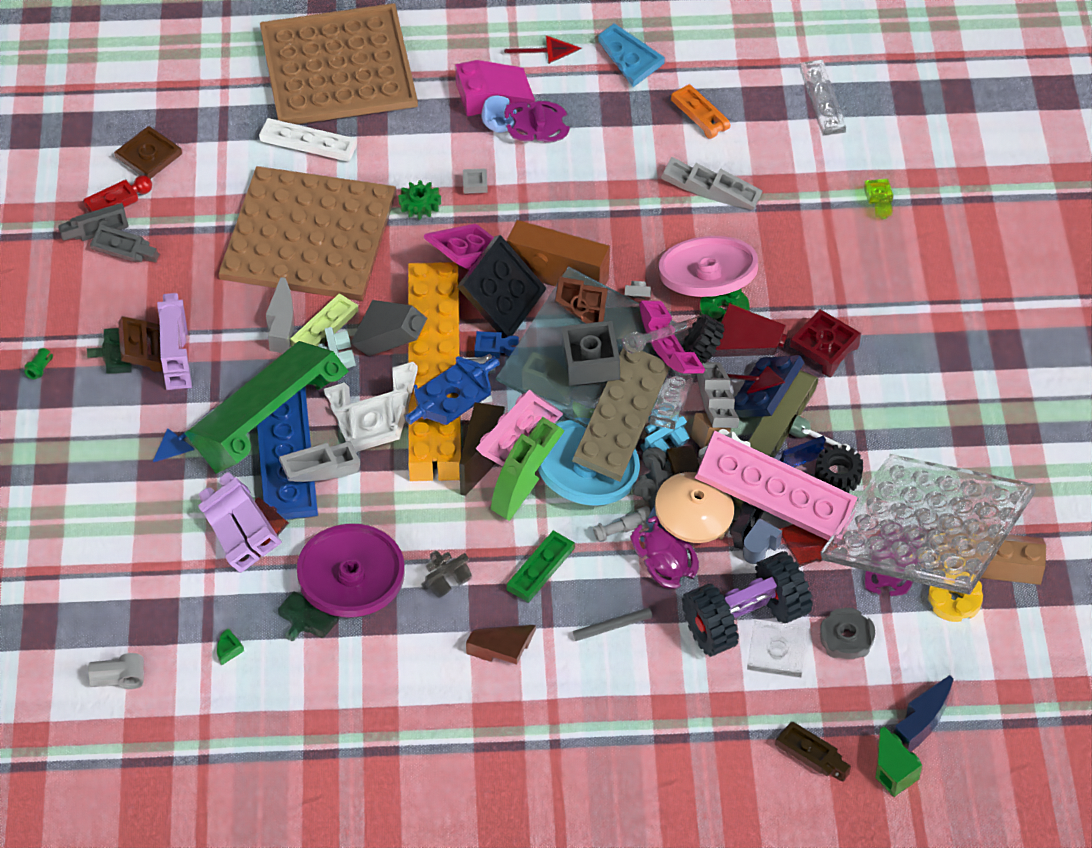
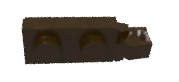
M791 721L775 740L777 747L817 772L823 773L825 776L831 774L833 777L844 782L850 774L851 765L842 760V756L838 753L836 747L794 721Z

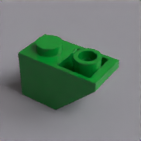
M884 726L880 729L877 743L875 778L895 797L920 779L922 764L918 756L913 752H909L902 745L900 738L895 733H890Z

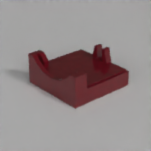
M819 309L792 337L790 347L822 365V373L831 378L842 360L851 351L859 348L861 332Z

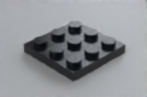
M501 235L495 236L457 286L494 330L502 333V338L513 336L547 289Z

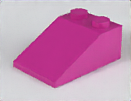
M482 60L455 64L456 85L467 116L481 114L484 102L491 96L506 97L509 99V104L517 102L530 104L535 102L523 67Z
M477 224L425 233L423 238L456 264L470 270L494 237Z

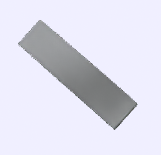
M671 157L661 176V179L704 198L750 210L755 208L762 193V190L721 168L718 173L698 163H695L692 168L674 157Z
M720 362L703 363L705 372L696 374L702 401L712 427L738 428L739 417L734 410L735 399L730 392V378Z

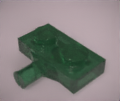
M119 328L103 329L104 342L102 347L87 348V359L103 357V361L106 364V374L132 373L131 363L121 361Z
M295 591L278 608V615L292 623V627L285 633V637L290 641H294L302 631L313 633L323 639L338 622V616L327 614L317 609L303 595Z

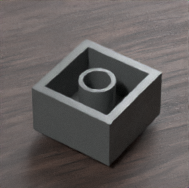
M613 321L561 327L562 348L569 386L620 380V358Z

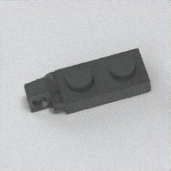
M120 203L70 219V221L58 225L63 241L71 238L86 241L94 237L99 225L117 230L128 228L129 225L124 206Z
M104 225L98 226L90 244L93 250L133 262L141 263L145 259L156 263L160 255L157 249L149 246L150 243L144 240L143 237Z

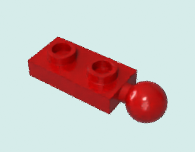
M145 175L138 176L132 185L125 179L84 198V205L89 212L120 203L126 207L139 201L137 193H149L153 184L151 179Z

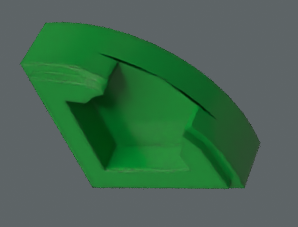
M229 628L221 634L217 644V656L221 665L244 652V646Z

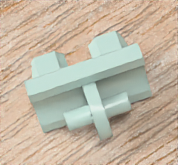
M332 327L325 328L328 347L323 343L319 344L318 347L334 351L346 368L356 366L352 349L339 352L341 349L352 347L348 331L334 333Z

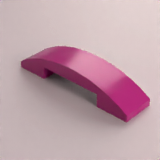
M641 301L639 306L642 322L647 336L659 357L677 372L704 373L705 368L695 352H685L668 326L672 316L663 302Z

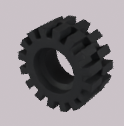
M703 314L701 317L699 316L697 322L694 321L693 327L689 328V334L685 336V342L682 345L685 352H695L702 364L706 363L707 359L710 360L712 353L715 354L717 351L716 347L720 345L721 342L719 341L723 338L722 333L725 329L722 323L706 314Z
M838 444L833 445V450L828 446L825 448V452L821 451L819 457H817L816 478L847 493L850 492V488L854 491L857 485H860L862 479L863 459H860L861 455L859 453L854 454L855 449L850 448L849 451L846 450V445H842V449H838ZM834 465H841L846 467L849 472L837 474L829 468Z

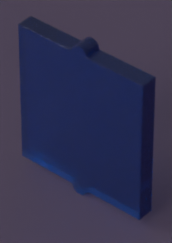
M823 435L783 451L779 461L794 468L813 461L819 457V453L825 448L826 438Z

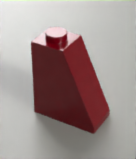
M729 303L721 322L724 325L723 328H725L722 333L723 338L720 339L719 342L721 343L716 347L717 351L715 354L712 353V357L775 355L777 348H783L788 336L784 334L786 325Z

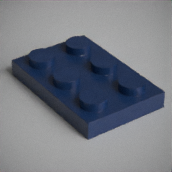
M801 356L760 358L749 376L759 377L764 369L769 366L785 383L747 394V391L755 381L745 380L738 394L734 397V410L738 417L772 416L804 364Z

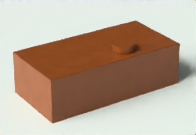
M516 220L506 242L542 283L557 287L559 277L582 280L584 285L605 288L609 279V245Z

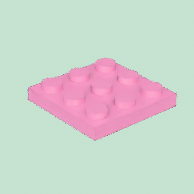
M528 390L527 393H523L518 397L516 405L509 412L499 418L496 427L481 438L480 444L476 449L483 456L503 466L521 434L528 437L542 417L555 424L563 413L548 401Z

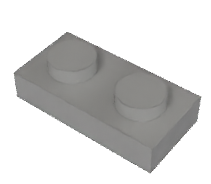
M631 281V285H625V297L651 299V287H646V282Z

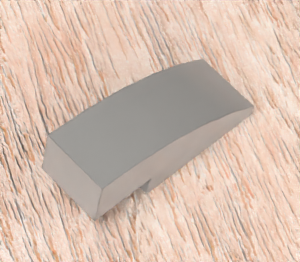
M283 277L279 280L266 312L270 351L284 353L291 347L290 338L294 336L295 330L291 293L286 278Z
M351 441L331 447L328 443H324L279 457L288 481L307 482L343 477L358 473L360 460Z

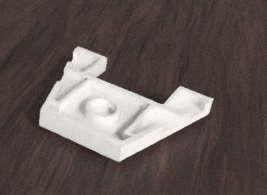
M414 362L392 368L394 391L350 404L349 386L346 383L324 389L325 395L331 403L332 411L339 421L338 425L345 441H351L355 452L400 439L405 421L404 416L408 410L418 371V366Z

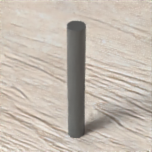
M645 608L573 631V637L575 641H579L652 618V612L650 608Z

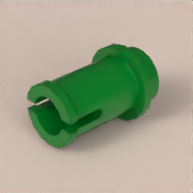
M40 348L31 362L25 364V375L33 380L42 377L44 374L43 370L53 359V354L47 357L50 351L46 348Z

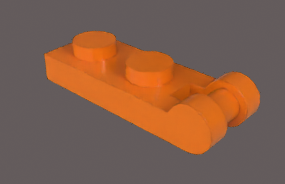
M691 84L671 94V101L704 130L707 138L712 139L718 135L719 131L724 132L731 127L729 120Z

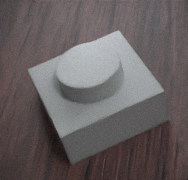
M487 168L463 169L464 194L488 193Z

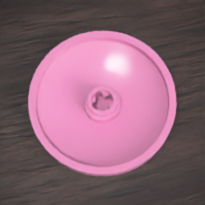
M724 236L693 238L674 245L662 255L659 261L660 278L664 285L680 294L697 297L723 295L746 286L754 279L758 272V257L756 251L749 244L735 238Z

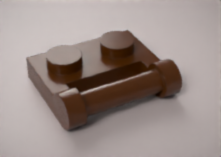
M122 316L118 322L121 361L147 366L154 372L162 371L160 325ZM147 336L150 338L151 355L148 354Z

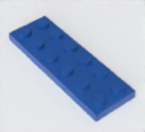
M304 386L257 425L264 513L268 521L318 516L315 481H288L279 461L280 456L311 448L306 390Z

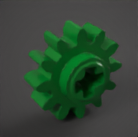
M421 180L418 181L417 185L409 182V189L401 188V195H398L401 212L408 211L409 218L413 217L414 214L417 215L419 220L422 219V215L430 218L431 211L439 212V205L442 204L439 188L435 187L432 189V182L423 185Z

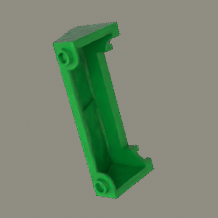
M298 341L188 429L185 435L217 474L236 465L249 454L251 443L246 434L308 384L315 385V388L319 390L331 382L338 381L349 371L334 351Z

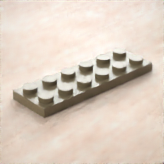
M624 344L619 355L620 380L607 382L572 462L619 482L623 477L670 369L662 359L627 344Z

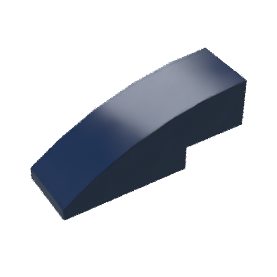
M951 675L908 703L906 718L895 725L893 733L900 738L902 745L909 752L917 748L930 735L939 722L951 693L954 679Z

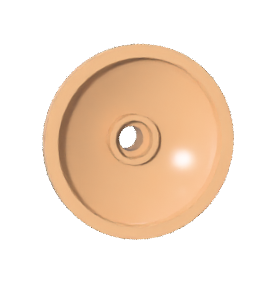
M697 472L676 474L661 485L656 495L655 511L662 526L673 536L687 542L705 543L722 536L730 527L734 516V504L731 495L695 479Z

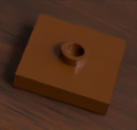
M147 126L114 152L115 158L138 174L148 176L150 179L183 154L181 147L150 126Z

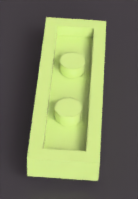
M339 293L290 338L291 346L298 341L315 346L321 343L324 344L327 342L325 328L332 327L333 332L336 333L359 312L358 305Z

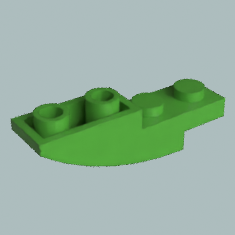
M542 417L528 437L524 434L520 435L498 477L492 497L491 510L508 521L512 519L540 479L535 475V472L564 433L561 427Z

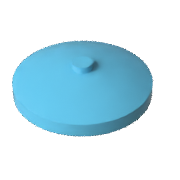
M571 419L557 423L556 425L561 427L564 433L538 468L541 478L549 488L565 499L584 505L611 504L619 501L631 492L640 471V461L636 449H634L623 477L619 482L572 462L590 422L589 419Z

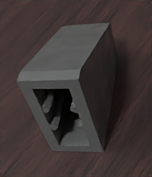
M372 300L351 344L366 356H371L417 340L427 317L412 305Z

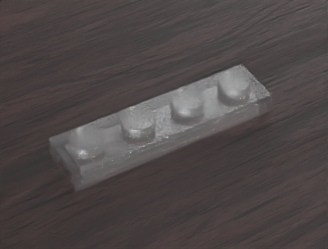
M823 60L800 63V72L822 135L845 133L846 124Z
M670 368L650 415L649 424L675 430L695 381L696 373H680Z

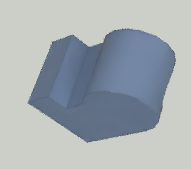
M759 518L744 539V560L750 564H756L758 561L765 559L768 548L776 551L781 544L782 530Z

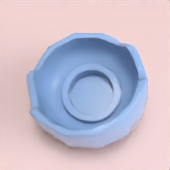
M496 95L489 97L484 102L481 113L482 121L494 132L508 131L506 128L508 124L511 127L515 125V121L510 114L509 118L506 119L504 117L506 105H509L508 98Z

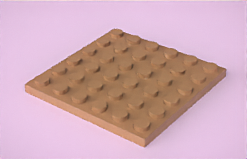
M395 3L260 22L278 121L303 124L418 107V99Z
M256 166L219 271V279L277 288L280 278L283 277L286 278L289 289L292 291L336 297L340 293L348 299L363 301L395 199L396 186Z

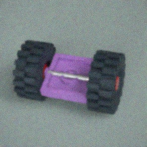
M781 551L756 563L757 566H755L757 572L755 573L756 580L749 583L748 588L741 591L736 588L723 595L720 594L717 587H714V584L708 583L683 594L682 603L684 605H682V609L685 612V620L689 624L688 628L692 631L694 640H697L700 649H703L706 655L712 657L735 647L738 644L739 634L736 632L738 628L734 620L765 605L768 609H771L772 615L777 617V621L782 622V624H787L812 611L813 602L810 599L812 595L808 591V582L804 579L803 571L799 570V564L797 561L794 562L793 557L788 555V552Z

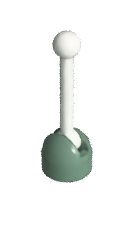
M799 415L794 420L789 434L798 438L811 435L832 446L838 444L839 449H842V445H846V450H850L848 444H840L812 431L809 421Z

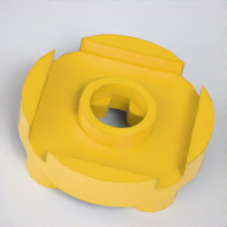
M946 569L932 581L929 588L928 601L933 606L935 614L944 620L961 622L962 618H968L969 616L971 619L977 615L982 605V584L979 580L966 573ZM951 593H958L962 598L958 597L956 600L951 599Z

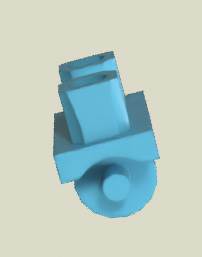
M657 414L649 416L650 425L645 427V431L647 434L653 431L654 433L646 437L645 443L641 444L640 447L643 452L648 448L658 447L667 454L666 450L669 447L665 442L666 439L670 438L676 447L684 445L690 439L684 428L687 423L686 419L682 416L665 426V424L670 422L668 416L665 415L662 418Z

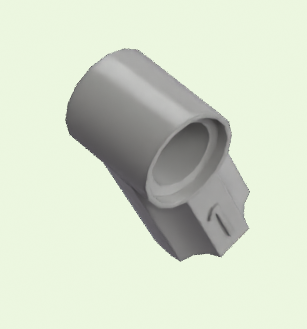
M126 653L121 655L119 660L89 662L90 687L120 685L126 689L141 687L144 683L143 656L137 653Z

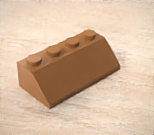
M937 526L934 573H942L946 569H951L976 578L1041 585L1046 566V543L1043 538Z

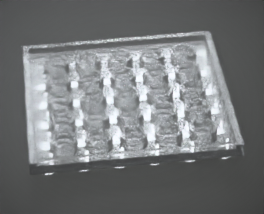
M889 454L820 552L823 561L970 595L1035 494V484Z

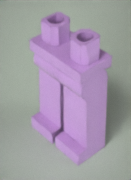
M177 293L164 294L163 302H157L160 318L161 362L166 389L192 388L187 350L182 349L186 344V335H188L183 300H179Z
M227 472L220 477L221 489L215 492L210 487L199 493L201 503L198 507L205 514L226 553L225 557L228 563L242 573L260 559L257 553L263 557L280 545L282 541L250 495L251 492L248 487L231 473ZM268 538L271 539V541H270L267 545H265V546H261V545H260L261 543H263V542H264L265 540H267ZM245 555H250L247 560L242 562L239 561Z

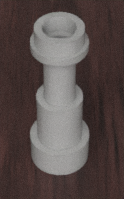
M648 506L637 509L636 513L621 517L620 521L605 526L599 523L593 527L597 541H606L607 536L621 531L625 533L632 531L638 525H642V529L649 528L645 522L651 511Z

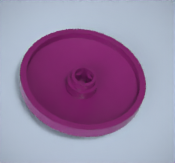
M341 524L319 532L303 547L297 562L298 584L304 597L317 609L339 617H360L384 608L399 593L405 576L404 557L398 544L380 529L364 524Z

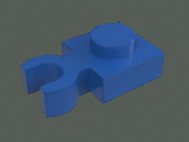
M477 331L474 350L475 357L491 354L492 357L500 358V353H505L511 357L518 356V347L511 346H519V337L508 336L502 338L501 332Z

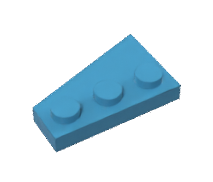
M615 23L598 35V42L632 87H635L665 64L664 56Z

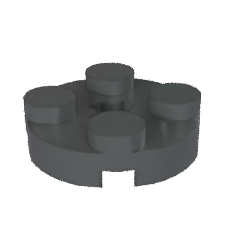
M845 607L835 609L830 612V616L826 619L824 618L820 629V640L830 657L856 659L869 654L875 639V626L869 617L867 619L857 609ZM845 629H848L851 634L855 635L845 637L842 634Z

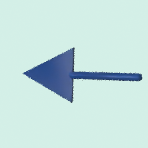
M167 428L153 463L193 451L194 448L183 440L187 437L185 432L178 436Z

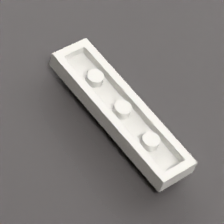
M270 118L266 120L259 134L260 141L347 162L350 161L357 146L356 138Z

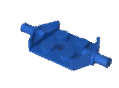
M457 356L454 366L417 389L415 384L414 395L417 406L416 409L404 416L407 423L409 422L411 425L422 417L424 420L427 418L447 425L474 407L475 402L480 403L491 395V386L488 372L500 365L498 359L493 356L485 363L479 364L478 362ZM450 393H457L459 395L457 398L446 397Z

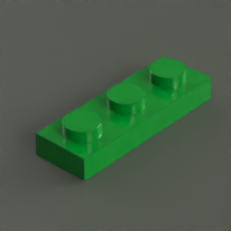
M553 530L507 583V591L529 603L575 549V542Z

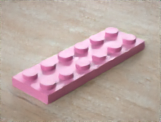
M714 431L711 435L695 475V479L837 545L843 539L858 498L717 431Z

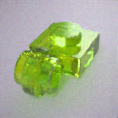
M889 180L864 181V191L868 203L875 204L876 217H880L883 220L892 216L891 202L893 201V192Z

